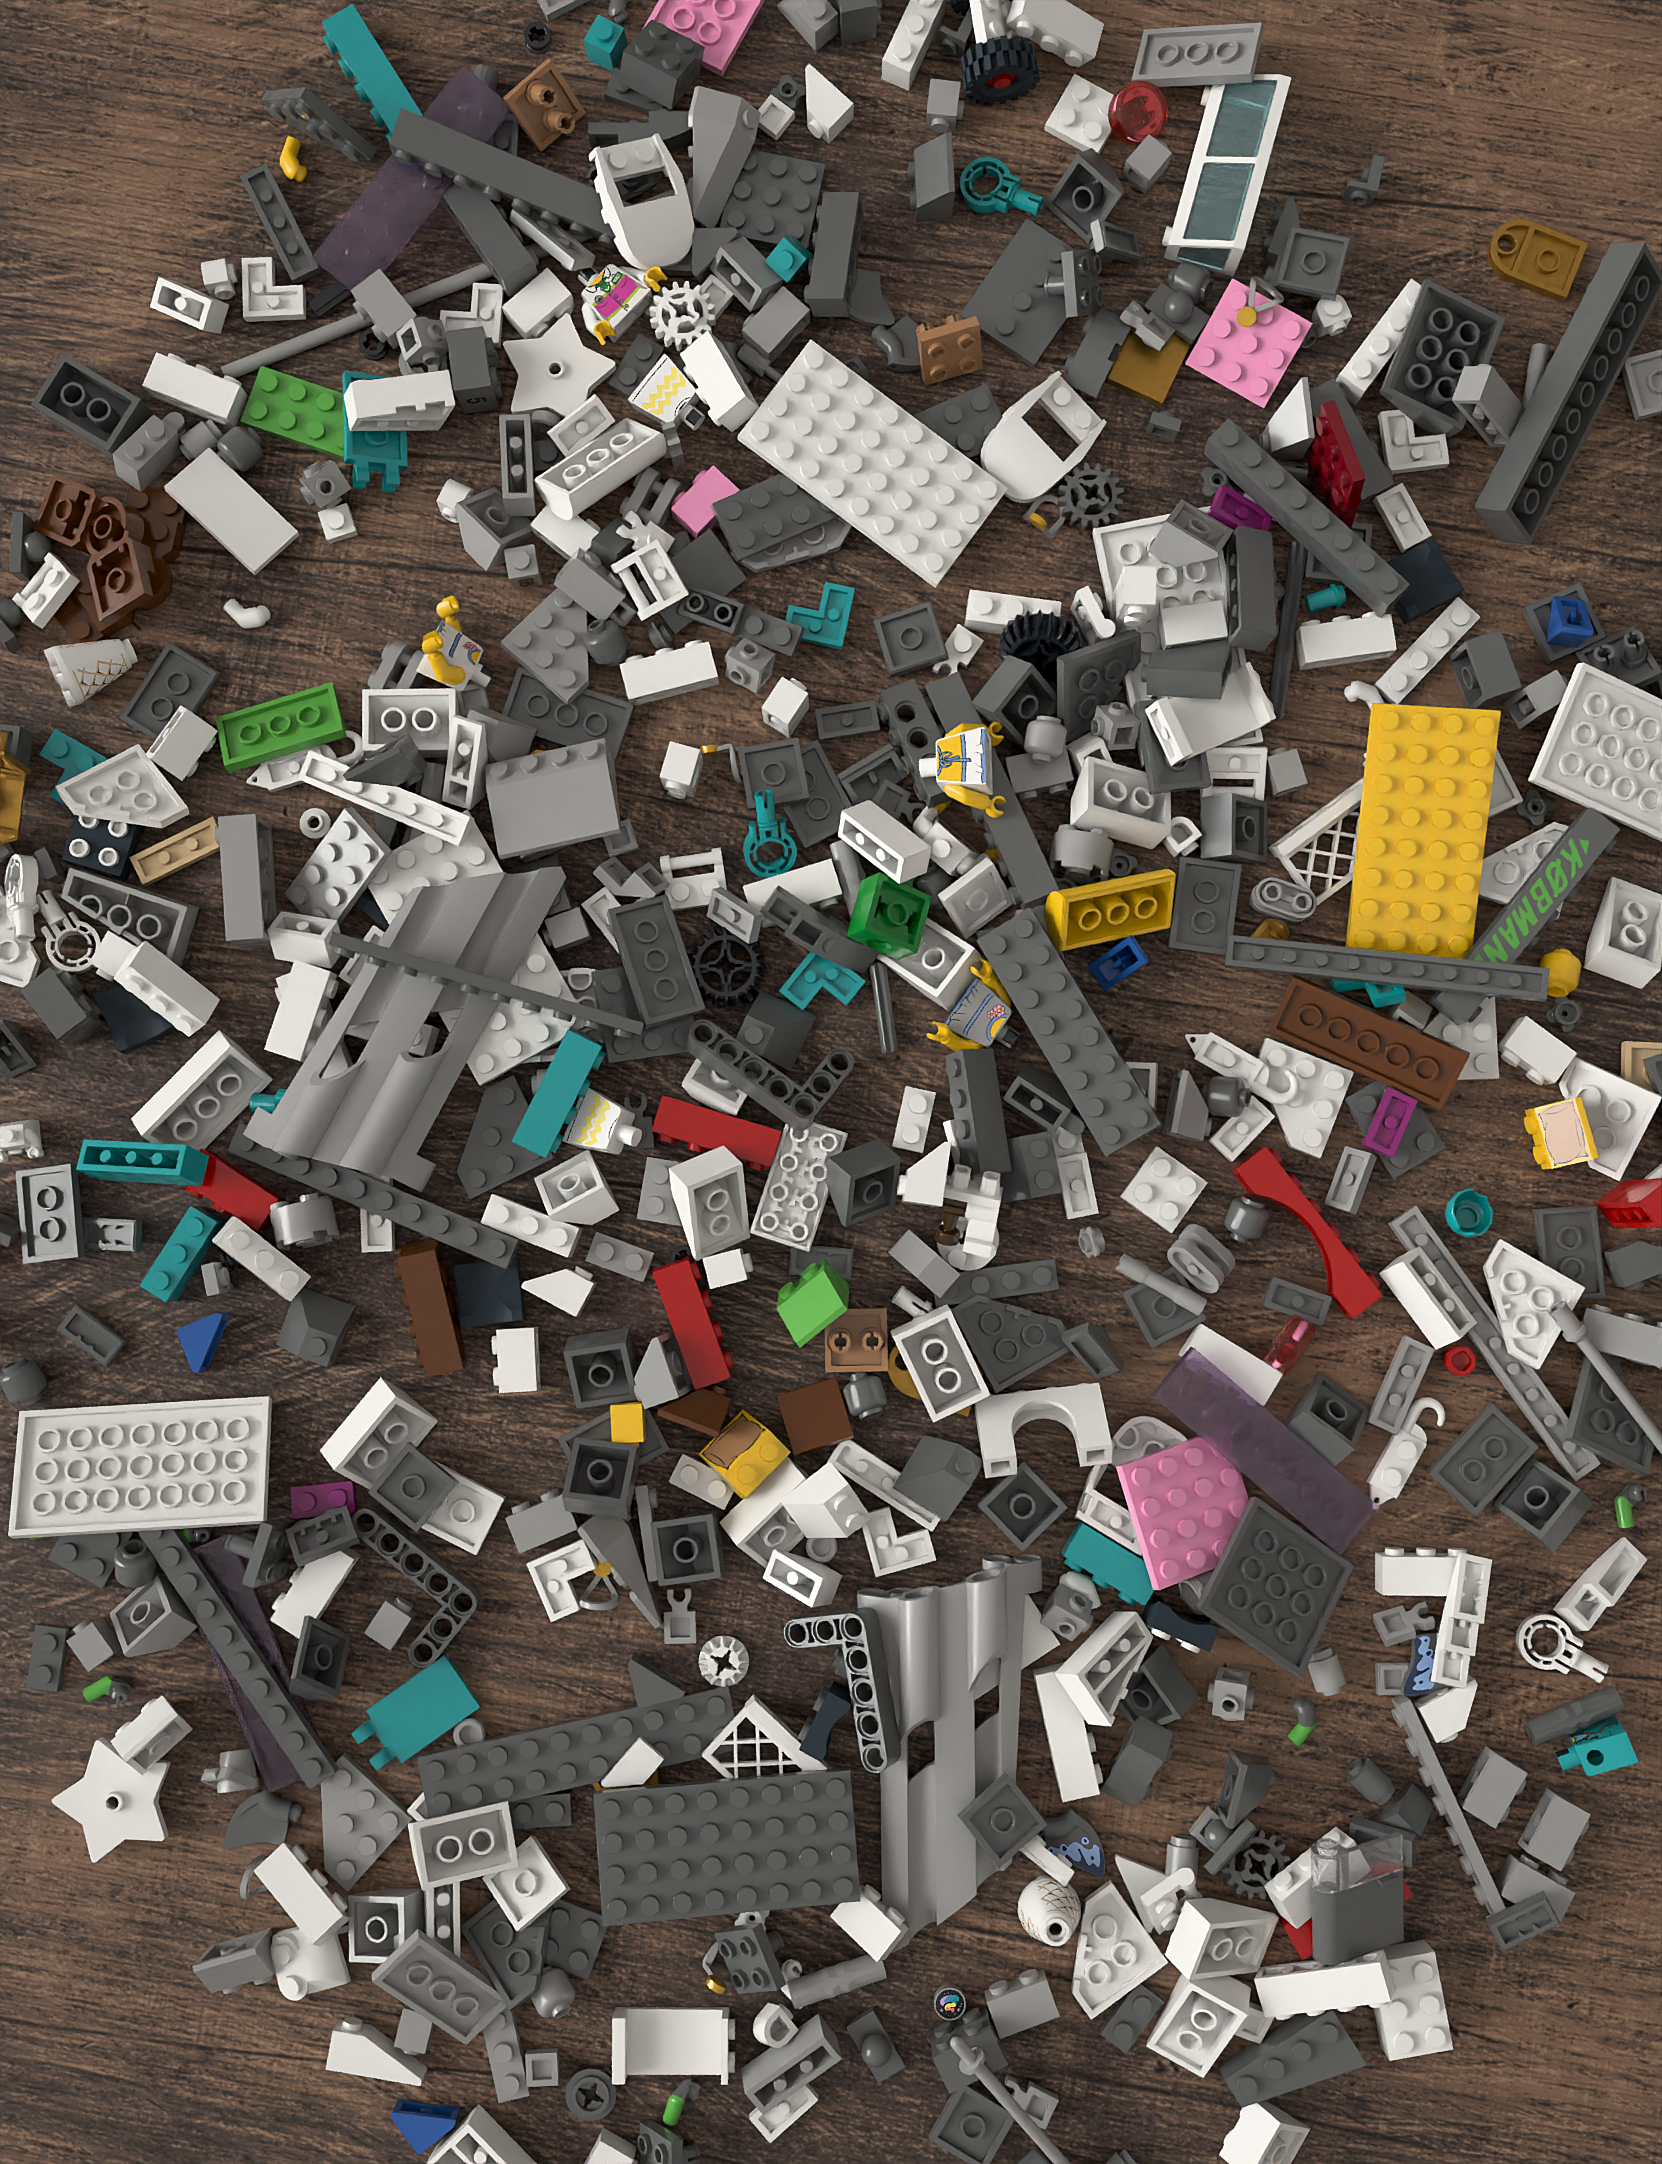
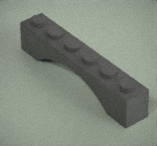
M1627 1241L1602 1251V1257L1614 1287H1626L1630 1291L1646 1285L1644 1280L1653 1276L1656 1279H1662V1246H1655L1642 1241Z

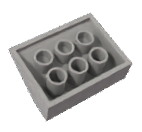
M605 738L485 765L486 791L500 859L621 833L615 762Z

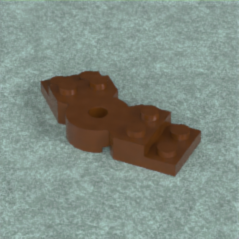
M54 473L32 530L89 555H93L90 557L87 565L88 576L98 619L100 622L109 625L154 597L149 578L156 574L150 547L141 543L144 534L143 518L135 507Z
M129 484L125 503L135 507L143 518L144 534L141 543L150 547L156 574L149 578L154 597L139 605L136 609L150 610L162 604L171 592L173 575L167 562H173L179 558L189 513L166 491L146 487L140 492ZM87 569L76 576L80 582L54 614L73 644L106 640L133 623L135 617L133 609L109 625L100 622Z

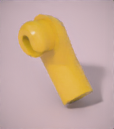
M288 136L280 157V166L287 178L303 182L307 175V169L305 166L300 165L297 159L302 143L298 139Z

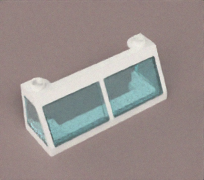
M1254 74L1252 83L1212 84L1211 87L1205 85L1200 105L1205 106L1204 115L1173 227H1166L1161 244L1167 246L1164 258L1181 263L1183 261H1190L1204 266L1211 271L1234 276L1246 246L1291 77L1281 74Z

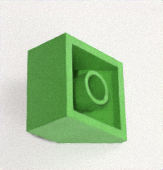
M823 1259L818 1264H810L802 1272V1277L794 1284L792 1282L787 1283L778 1292L777 1310L794 1341L800 1348L848 1310L849 1284L826 1259Z

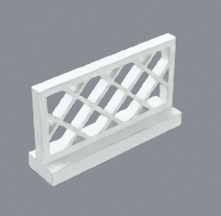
M1364 777L1268 847L1273 856L1280 859L1298 886L1311 891V876L1326 878L1324 891L1316 897L1317 905L1353 879L1360 808L1359 813L1352 811L1359 806L1361 807ZM1347 815L1358 817L1355 834L1340 832L1342 819ZM1333 825H1335L1334 831H1333V830H1328V829L1331 828ZM1323 833L1333 835L1331 852L1316 850L1318 837ZM1340 836L1354 838L1351 856L1337 854ZM1311 843L1310 849L1304 848L1306 845ZM1298 851L1309 853L1307 869H1296L1289 858ZM1315 854L1330 856L1327 874L1312 872ZM1336 857L1351 860L1349 873L1344 877L1333 875ZM1300 874H1306L1305 881ZM1332 879L1338 880L1332 885Z
M754 1694L745 1703V1707L702 1753V1756L726 1779L738 1778V1767L756 1766L757 1776H760V1766L779 1765V1774L783 1773V1765L796 1764L801 1768V1772L832 1769L824 1760L821 1763L800 1751L799 1748L802 1740L798 1739V1736ZM745 1717L755 1725L756 1738L737 1739V1726ZM759 1730L763 1732L767 1737L759 1738ZM733 1731V1739H726ZM773 1742L778 1747L779 1759L760 1760V1743ZM756 1743V1761H738L737 1744ZM720 1745H734V1762H720L712 1755ZM782 1751H783L790 1759H782ZM728 1767H734V1775L727 1769Z

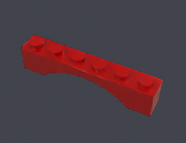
M1266 1146L1258 1148L1231 1169L1232 1173L1250 1195L1262 1197L1281 1205L1294 1214L1308 1228L1317 1242L1324 1259L1327 1275V1294L1332 1297V1300L1346 1318L1354 1319L1383 1296L1378 1290L1380 1283L1370 1272L1365 1273L1358 1265L1361 1260L1356 1252L1350 1247L1345 1248L1340 1242L1341 1234L1331 1222L1325 1223L1319 1215L1322 1212L1319 1205L1311 1197L1307 1199L1300 1191L1303 1186L1296 1176L1292 1173L1287 1174L1281 1167L1283 1160L1272 1148L1268 1150Z

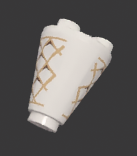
M129 639L58 645L43 650L55 680L60 684L69 708L83 703L132 668V664L138 662Z
M1040 1875L1023 1889L1018 1901V1916L1023 1928L1031 1937L1051 1946H1060L1070 1939L1079 1923L1081 1903L1076 1891L1069 1883L1064 1887L1053 1877Z

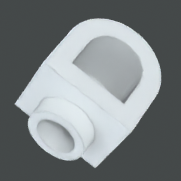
M226 258L201 263L204 285L211 297L226 300L236 295L234 283L238 282V276L233 263L228 264Z
M1340 295L1336 296L1335 301L1321 298L1312 314V322L1318 321L1320 323V327L1317 329L1319 337L1326 334L1330 336L1340 334L1347 328L1352 318L1346 301Z
M449 479L436 500L439 510L442 512L441 515L451 522L458 523L455 506L457 502L472 497L474 490L455 480Z
M1175 817L1171 819V832L1162 842L1174 858L1180 853L1183 857H1186L1199 846L1196 840L1202 834L1188 818Z
M769 2002L756 2016L753 2023L755 2038L759 2042L774 2048L785 2046L797 2033L798 2028L791 2021L793 2019L792 2013L784 2005H775Z

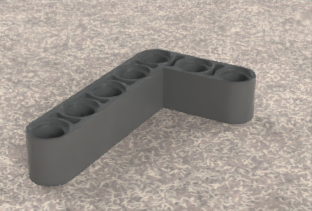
M701 1019L694 1022L686 1041L687 1049L694 1057L796 1130L808 1129L846 1082L854 1066L853 1055L844 1048L833 1049L806 1083L800 1087L711 1021ZM703 1035L707 1037L709 1041L701 1042L697 1040L695 1036ZM728 1053L734 1059L725 1060L720 1056V1054ZM838 1063L844 1070H836L832 1064ZM753 1071L759 1078H749L745 1072ZM820 1085L827 1092L820 1093L814 1089V1086ZM770 1090H779L783 1093L784 1097H776ZM796 1108L806 1109L809 1115H800Z
M375 1505L366 1506L358 1510L351 1519L357 1536L443 1605L409 1648L408 1656L412 1664L419 1668L428 1667L442 1654L478 1609L482 1600L481 1592L473 1583L381 1508ZM364 1513L370 1514L374 1518L375 1525L373 1529H368L362 1524L361 1520ZM388 1533L398 1537V1548L393 1549L387 1545L386 1536ZM412 1553H417L423 1558L422 1568L412 1566L410 1563ZM441 1573L447 1577L448 1586L446 1588H440L435 1584V1574ZM459 1594H468L473 1601L472 1607H462L458 1601ZM439 1619H448L452 1623V1632L445 1633L441 1631L438 1625ZM419 1644L429 1645L432 1648V1657L422 1656L419 1653Z
M863 1607L809 1613L789 1621L784 1628V1637L786 1642L793 1648L842 1644L862 1763L872 1773L882 1772L894 1765L900 1759L901 1747L877 1614L870 1608ZM856 1619L860 1621L862 1625V1631L858 1628L856 1624ZM829 1622L833 1626L834 1633L829 1629ZM801 1625L805 1628L806 1636L802 1633ZM862 1651L867 1656V1662L862 1657ZM867 1684L871 1686L873 1695L868 1691ZM873 1717L878 1721V1727L874 1724ZM878 1749L883 1753L884 1760L879 1756Z

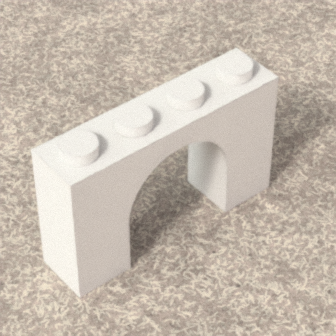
M1081 1383L1075 1386L1048 1387L1033 1391L1021 1390L999 1395L990 1394V1396L975 1403V1417L985 1478L1017 1474L1014 1434L1023 1424L1042 1418L1056 1420L1069 1428L1075 1439L1080 1467L1112 1463V1441L1099 1383Z

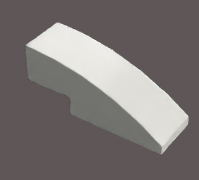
M1625 1537L1620 1538L1581 1575L1553 1610L1576 1632L1590 1630L1605 1608L1615 1605L1648 1559Z

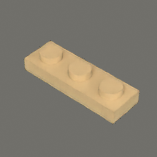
M212 816L129 857L142 885L147 887L220 851V845L216 843L214 834L215 826H219L216 818Z

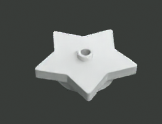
M565 313L541 338L503 342L504 349L518 374L511 405L512 415L532 414L535 410H544L564 419L587 401L592 390L617 369L616 363L613 360L582 345L568 313Z
M101 1737L95 1741L84 1778L52 1799V1803L82 1824L92 1862H97L125 1839L163 1841L168 1837V1830L158 1802L159 1792L171 1762L169 1760H159L145 1774L141 1775L123 1760L115 1747L106 1739ZM113 1797L118 1799L119 1804L115 1802Z

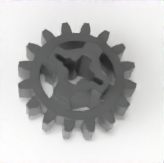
M1084 463L1083 471L1081 472L1076 466L1073 467L1072 477L1065 475L1062 481L1064 485H1060L1058 489V494L1062 497L1058 498L1057 506H1065L1061 516H1071L1070 526H1073L1076 522L1081 523V531L1085 530L1086 525H1091L1092 530L1098 528L1099 523L1104 527L1108 526L1110 523L1109 517L1116 520L1119 514L1117 509H1121L1124 502L1119 499L1123 496L1124 488H1116L1120 478L1115 477L1111 479L1112 469L1110 468L1105 472L1100 471V463L1096 464L1095 469H1090L1089 464ZM1105 487H1106L1107 490L1109 491L1110 501H1108V500H1109V497H1107V496L1105 495V492H1104V488H1105ZM1071 493H1072V497L1076 499V502H1077V506H1076V507H1074V505H1073V503H1072V501H1071V496H1070ZM1091 494L1095 495V498H1091L1090 501L1085 498Z
M1258 1826L1259 1831L1240 1851L1239 1861L1235 1863V1856L1222 1871L1228 1874L1224 1878L1227 1884H1234L1233 1889L1238 1895L1245 1890V1894L1250 1900H1252L1254 1893H1258L1260 1898L1264 1900L1266 1891L1264 1885L1287 1867L1283 1863L1290 1860L1288 1853L1282 1852L1286 1847L1281 1840L1276 1841L1277 1836L1272 1831L1265 1836L1264 1829L1261 1826ZM1251 1843H1262V1845L1259 1846V1847H1258V1846H1254V1845H1250V1844H1251ZM1249 1853L1258 1860L1261 1872L1256 1867L1254 1868L1250 1862ZM1275 1863L1274 1869L1270 1874L1271 1865ZM1253 1879L1261 1882L1252 1883L1247 1881Z

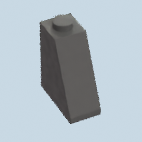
M1228 639L1153 651L1148 664H1143L1141 674L1142 682L1146 683L1147 695L1221 700L1232 667V646L1228 645Z

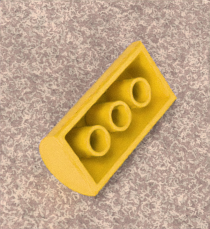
M1161 869L1051 892L1047 897L1045 906L1046 924L1050 938L1060 952L1126 938L1130 935L1135 936L1171 928L1176 874L1170 869Z

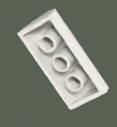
M625 418L534 479L535 486L546 505L563 520H570L662 458L667 450L664 434L629 418Z

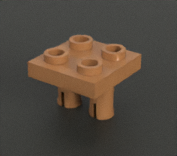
M546 59L502 98L535 148L541 152L562 133H571L575 128V122L586 113L554 62L550 59Z
M955 314L957 322L954 321L951 315L947 317L943 326L935 328L933 323L927 322V331L923 324L917 327L916 334L918 338L921 375L925 386L983 369L980 324L976 316L964 319L963 315Z
M887 1308L848 1309L825 1327L826 1372L888 1371Z

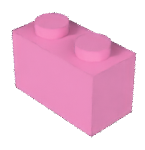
M714 465L708 471H701L694 479V485L686 493L683 491L677 495L672 502L671 512L673 519L694 539L710 528L712 530L718 524V520L711 507L712 503L740 491Z

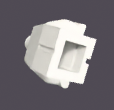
M25 1120L0 1125V1162L8 1161L6 1151H8L9 1155L24 1154L26 1152L29 1158H40L44 1155L39 1120Z

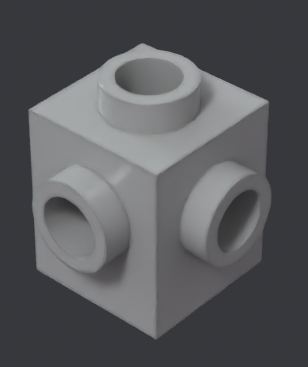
M427 317L411 318L396 332L405 362L434 365L440 362L441 357L449 351L447 335L442 320H432Z
M331 460L322 465L316 462L303 470L305 476L299 479L303 485L299 490L309 505L314 503L319 508L325 506L327 509L336 506L342 501L340 496L352 489L336 463ZM325 481L324 489L320 490V484Z
M744 637L736 647L731 646L725 656L724 662L727 663L725 677L757 693L772 676L775 654Z
M1112 702L1110 705H1097L1095 717L1091 721V732L1094 736L1103 739L1107 750L1134 749L1141 721L1123 703Z
M1060 1583L1046 1599L1040 1623L1057 1634L1073 1641L1080 1632L1086 1633L1091 1626L1093 1616L1090 1613L1093 1601Z
M1219 1666L1215 1683H1210L1207 1701L1213 1703L1212 1715L1220 1716L1226 1721H1244L1247 1709L1253 1710L1255 1690L1249 1689L1250 1671Z

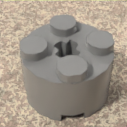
M1059 825L1058 831L1052 835L1048 866L1052 875H1055L1056 871L1064 874L1063 878L1078 884L1094 883V878H1100L1101 882L1107 881L1114 843L1108 839V832L1103 829L1093 828L1090 829V832L1077 830V827L1073 825Z
M318 1193L299 1197L300 1202L289 1205V1201H282L270 1205L271 1212L269 1214L278 1251H290L289 1245L291 1244L303 1246V1249L331 1242L332 1237H340L333 1202L329 1196L319 1197Z

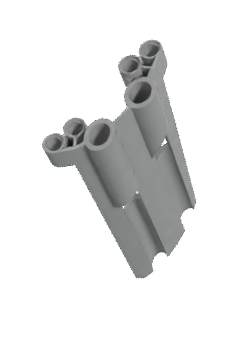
M561 866L540 868L535 871L518 874L502 872L457 879L455 883L413 888L377 945L510 983L567 877ZM366 963L273 1113L271 1114L258 1106L243 1135L293 1161L302 1156L386 1176L422 1192L437 1164L417 1155V1152L499 1001L492 1000V993L480 990L479 995L460 990L461 984L449 981L448 986L429 981L430 975L418 972L416 977L397 972L399 968L397 965L386 963L385 968ZM463 1008L439 1052L423 1058L409 1055V1049L429 1013ZM378 1022L358 1061L344 1072L331 1078L322 1079V1075L349 1026Z
M1022 1554L1014 1558L1005 1555L984 1556L982 1558L983 1571L970 1575L964 1582L942 1588L938 1586H924L916 1589L893 1588L889 1591L866 1588L857 1591V1608H870L877 1614L879 1619L901 1747L899 1761L880 1772L882 1903L888 1909L890 1907L896 1909L904 1917L905 1921L903 1923L909 1928L892 1950V1953L908 1945L912 1937L927 1924L937 1922V1925L942 1923L977 1895L978 1886L987 1877L997 1871H1004L1012 1863L1011 1857L999 1868L957 1815L1005 1772L1016 1784L1024 1599L1026 1594L1039 1592L1043 1589L1042 1557L1039 1555ZM999 1658V1710L985 1718L975 1728V1684L984 1669L994 1659ZM933 1721L935 1760L922 1767L908 1780V1735L920 1724ZM880 1750V1757L884 1760V1755Z

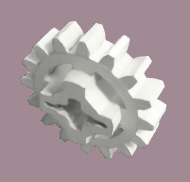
M689 281L685 282L683 288H679L677 282H673V290L669 291L666 287H662L663 297L654 296L653 299L656 306L649 309L650 315L653 317L650 319L651 327L656 329V338L661 339L664 337L666 347H669L674 342L676 343L677 351H680L682 344H687V347H689L706 331L712 334L710 326L716 325V318L713 315L716 313L715 305L710 303L709 293L701 296L700 285H697L692 290L690 289ZM698 305L703 311V318H700L699 313H697ZM663 314L669 319L668 327L663 322Z

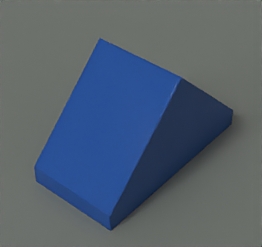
M1554 596L1551 604L1547 644L1577 648L1589 639L1594 631L1585 601Z
M1130 935L1088 965V968L1103 990L1106 991L1150 960L1133 935Z
M218 1312L176 1330L193 1372H207L231 1316L230 1313Z
M398 2099L392 2111L391 2119L416 2153L420 2155L455 2127L460 2116L461 2107Z

